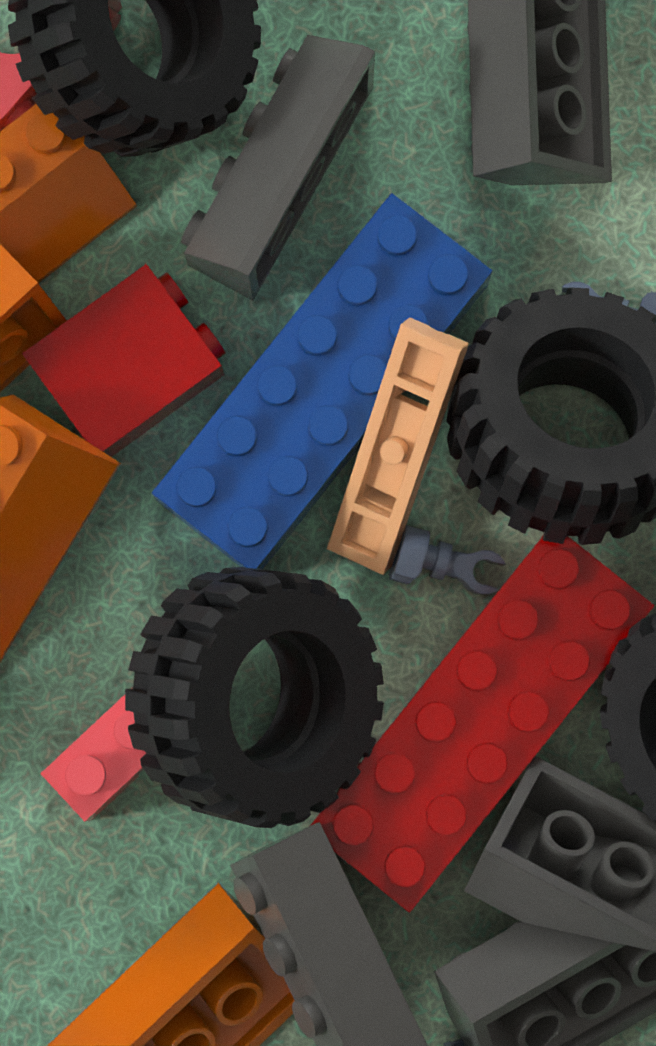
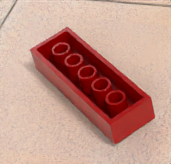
M544 534L374 744L368 758L364 757L358 764L357 768L361 773L348 789L339 788L336 792L339 798L319 813L309 825L320 822L334 852L408 913L414 909L610 663L611 654L618 642L626 638L629 629L645 618L655 606L569 536H566L563 544L544 541Z

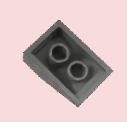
M535 756L490 837L464 891L523 923L656 952V823L642 811Z

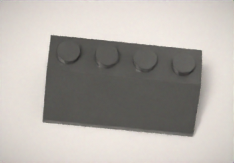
M468 0L467 29L470 58L469 91L471 96L473 177L512 186L612 182L605 0Z
M313 35L306 36L298 52L292 48L287 50L273 77V82L279 85L268 105L259 102L245 124L242 135L249 138L237 159L231 156L225 159L214 179L212 189L218 192L207 213L198 210L185 229L181 243L188 246L184 254L189 267L254 301L373 89L374 50L360 44Z
M320 822L276 840L230 865L236 877L233 882L236 897L243 909L248 914L254 915L265 938L263 941L265 957L273 971L277 975L284 977L295 1000L292 1004L294 1018L302 1032L307 1037L313 1038L316 1046H428Z
M521 921L514 923L506 931L474 949L459 954L451 962L434 971L447 1013L465 1046H598L656 1012V952L527 924Z

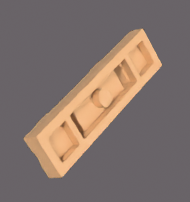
M410 317L400 325L327 546L328 550L382 575L392 567L469 345L468 342L437 331L429 325ZM409 391L429 400V404L426 406L401 395V393Z

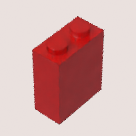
M145 264L28 348L22 355L85 441L112 457L223 377V368L217 359L226 354V352L205 323L194 329L180 310L189 302L171 276L166 272L157 279L149 266Z

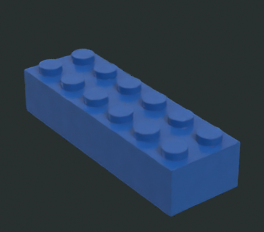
M391 193L152 491L156 501L240 567L264 569L360 448L400 325L410 317L429 325L437 331L450 334L486 289L493 270Z

